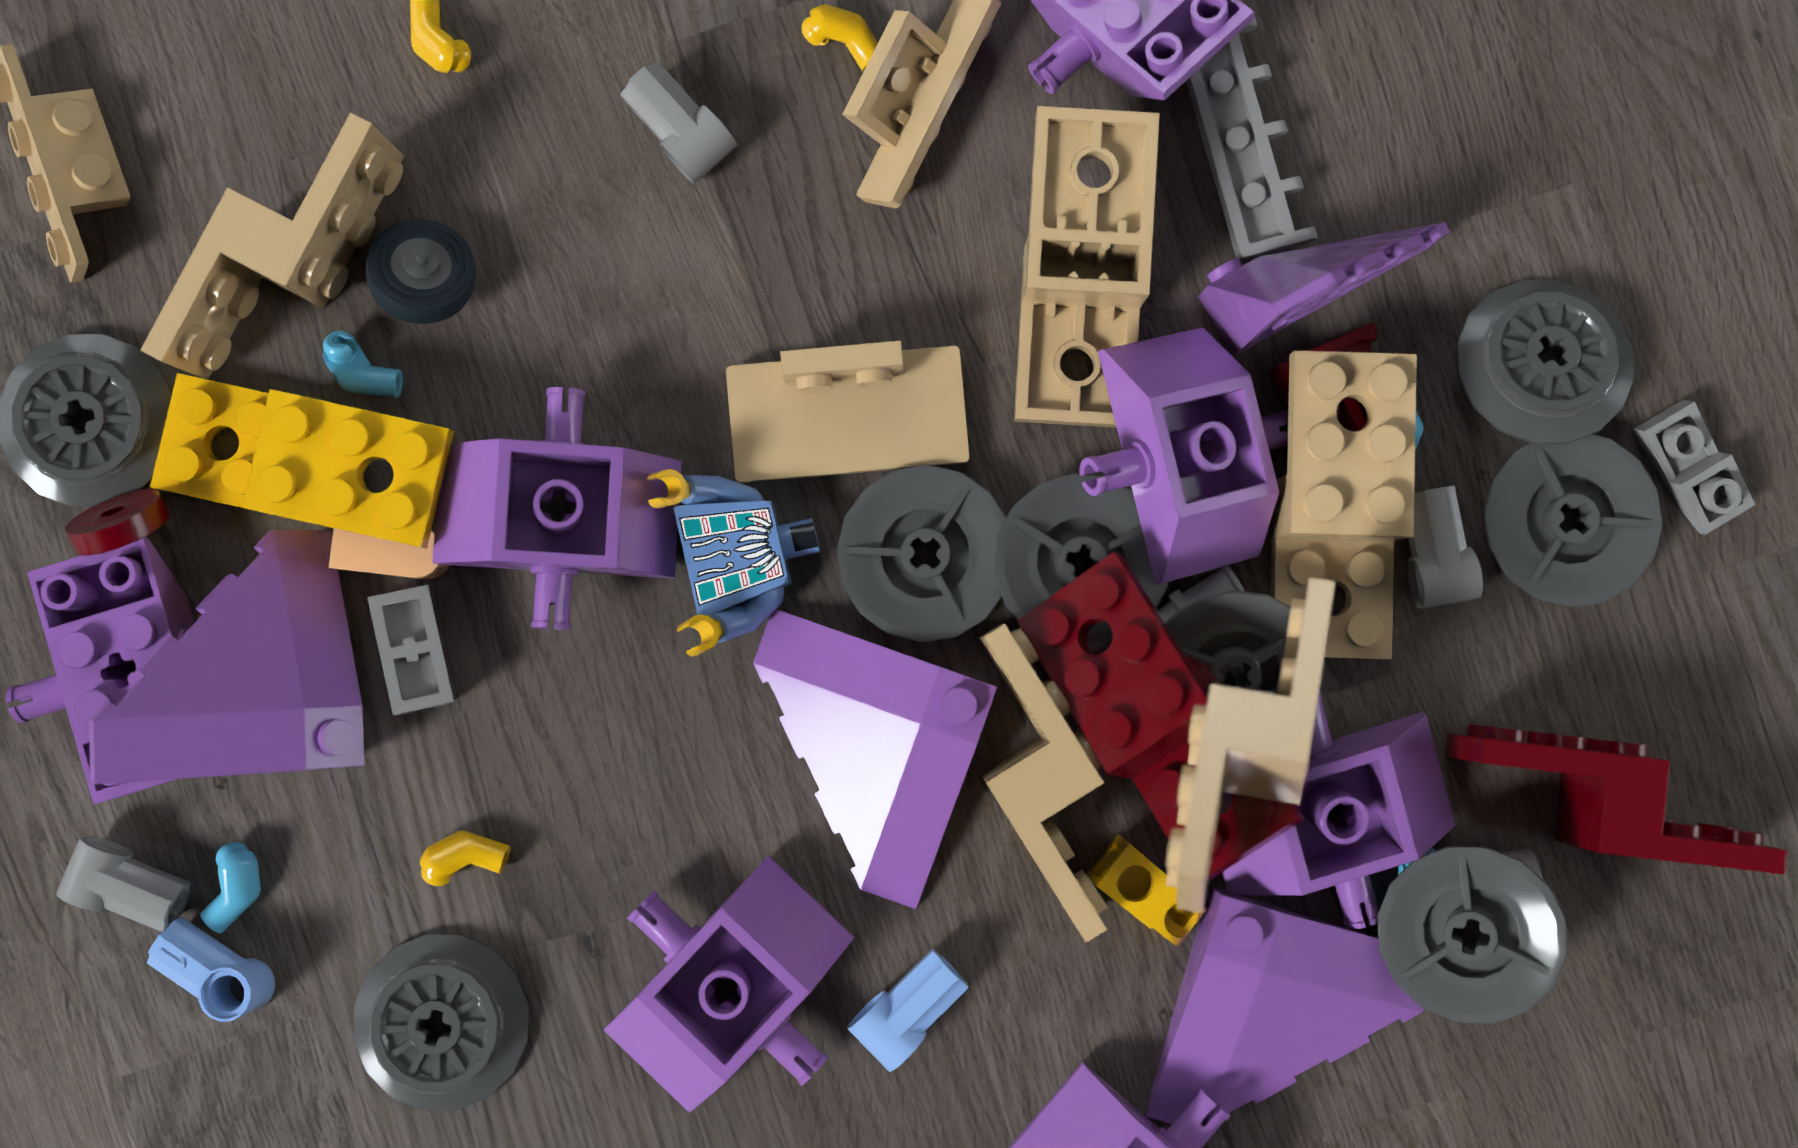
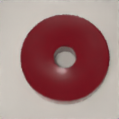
M142 489L110 498L83 511L66 525L65 532L77 554L86 556L96 555L124 547L151 534L168 520L170 513L158 490Z

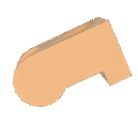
M333 529L329 568L417 579H434L444 574L450 565L432 563L435 532L433 529H431L427 549Z

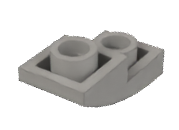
M1681 400L1633 429L1642 449L1663 485L1698 533L1706 535L1755 506L1732 454L1718 452L1695 401Z

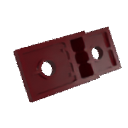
M1112 552L1018 619L1017 622L1035 649L1051 680L1055 682L1068 702L1070 712L1107 774L1133 779L1170 841L1172 828L1185 830L1186 827L1185 825L1177 824L1179 811L1177 802L1183 766L1196 767V765L1188 764L1190 749L1188 740L1194 704L1207 706L1210 684H1220L1207 664L1185 656L1123 556ZM1108 622L1113 631L1112 643L1105 652L1093 655L1087 645L1088 632L1096 623ZM1231 793V806L1218 819L1208 881L1303 821L1305 818L1297 805Z
M1468 724L1467 735L1447 733L1445 757L1483 764L1560 772L1561 781L1555 841L1604 854L1782 875L1786 873L1788 850L1763 845L1764 833L1739 830L1736 827L1697 822V825L1665 819L1670 760L1647 757L1648 745L1527 731V740L1524 742V730Z

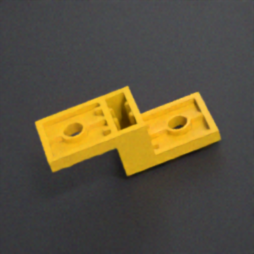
M177 373L150 488L427 549L454 431L449 428L269 389V393ZM232 428L239 439L238 449L231 458L219 460L213 453L212 440L219 431ZM378 459H386L393 468V481L386 490L373 493L365 485L364 471L371 462Z

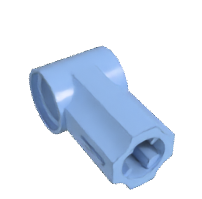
M183 917L173 920L169 927L158 935L148 951L149 958L147 964L197 997L202 1010L210 1018L219 1022H230L264 1007L272 999L275 991L274 975L272 970L263 961L255 958H242ZM232 977L237 978L243 985L244 999L242 1002L238 1001L231 992L230 982Z
M932 948L888 992L883 990L871 999L852 1019L847 1029L891 1072L908 1059L926 1037L927 1033L925 1031L969 988L968 983L942 955Z

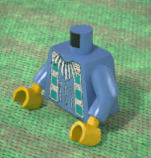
M672 469L651 473L647 477L648 480L661 479L668 488L666 498L648 500L653 508H663L678 504L679 502L685 504L673 508L697 615L680 624L677 632L691 627L696 629L701 635V645L686 651L691 657L706 652L714 647L717 642L722 643L755 631L782 604L784 588L792 584L787 560L820 552L813 518L779 525L774 504L772 501H764L756 488L722 476H682L681 473Z

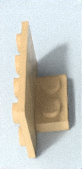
M901 341L789 350L780 351L781 361L731 365L726 369L735 479L739 483L896 470L924 465L963 464L969 460L960 349L957 346L902 350Z

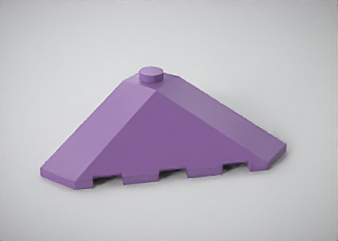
M1442 222L1259 256L1245 265H1242L1237 257L1219 266L1207 275L1211 284L1206 286L1198 298L1233 357L1434 246L1451 232L1446 223Z
M331 530L269 531L254 546L260 553L238 577L228 574L196 607L202 615L179 640L173 636L168 637L135 671L142 679L117 705H114L112 702H106L89 719L91 784L365 766L363 705L338 569L329 568L332 545Z
M776 609L768 619L753 662L762 683L769 682L784 713L779 719L798 759L804 757L820 789L815 792V795L834 835L840 832L855 863V866H852L850 869L860 890L916 909L978 744L997 687Z
M1209 886L1204 904L1207 911L1199 921L1145 1115L1149 1118L1173 1124L1198 1095L1197 1092L1201 1088L1211 1095L1213 1101L1216 1099L1229 1113L1252 1100L1258 1104L1296 1083L1295 1076L1324 1060H1327L1329 1063L1334 1062L1370 1042L1369 1035L1398 1019L1404 1023L1422 1013L1424 1009L1395 984L1379 951L1378 935L1350 929L1344 925L1246 896L1233 895L1225 890Z

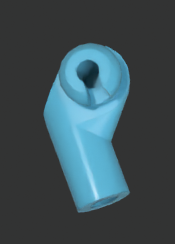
M334 331L325 337L322 357L333 377L344 391L399 398L403 385V374L400 369L372 366L359 344L356 343L354 336L347 331Z
M237 841L229 842L218 850L215 860L218 865L221 893L200 913L203 922L217 933H223L257 900L261 892L257 858L252 851L248 850L245 844Z

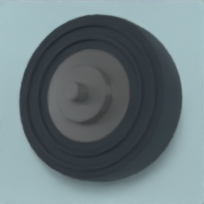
M409 219L397 222L384 229L375 238L368 251L366 278L369 289L376 302L387 313L400 320L417 324H430L446 320L457 314L466 305L474 289L476 265L472 251L460 234L442 223L426 219Z

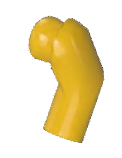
M410 0L411 44L414 52L438 72L448 73L452 70L460 73L465 71L470 65L471 49L464 40H453L448 33L441 29L440 0Z
M828 4L819 5L811 9L810 17L803 20L801 26L804 37L814 46L826 45L830 39L845 43L862 72H864L878 44L872 31L859 14Z
M457 831L426 848L420 859L421 876L426 883L432 886H444L449 883L450 877L455 872L469 864L501 874L508 861L511 846L469 831Z

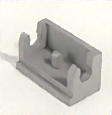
M423 585L367 597L393 715H405L454 702L429 586Z

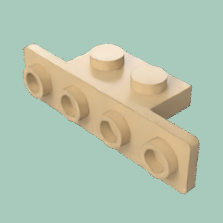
M953 0L937 34L910 11L894 10L842 114L881 144L857 191V196L866 203L895 209L901 205L904 197L913 186L914 177L930 145L939 134L940 125L956 93L965 82L966 73L982 41L991 30L992 21L1001 5L1000 0Z
M0 45V103H8L13 121L8 122V132L13 150L17 157L26 156L33 175L27 177V187L33 207L37 212H46L52 230L46 232V241L51 259L56 267H65L70 283L83 281L89 261L73 214L128 206L131 197L93 88L31 96L14 45Z

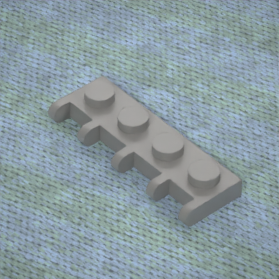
M1255 15L1254 19L1186 80L1234 253L1240 262L1308 244L1319 239L1316 227H1306L1297 231L1294 229L1285 196L1303 190L1304 185L1301 176L1280 180L1269 141L1288 133L1285 120L1264 124L1253 85L1272 78L1271 70L1268 64L1248 68L1239 35L1249 33L1258 27Z

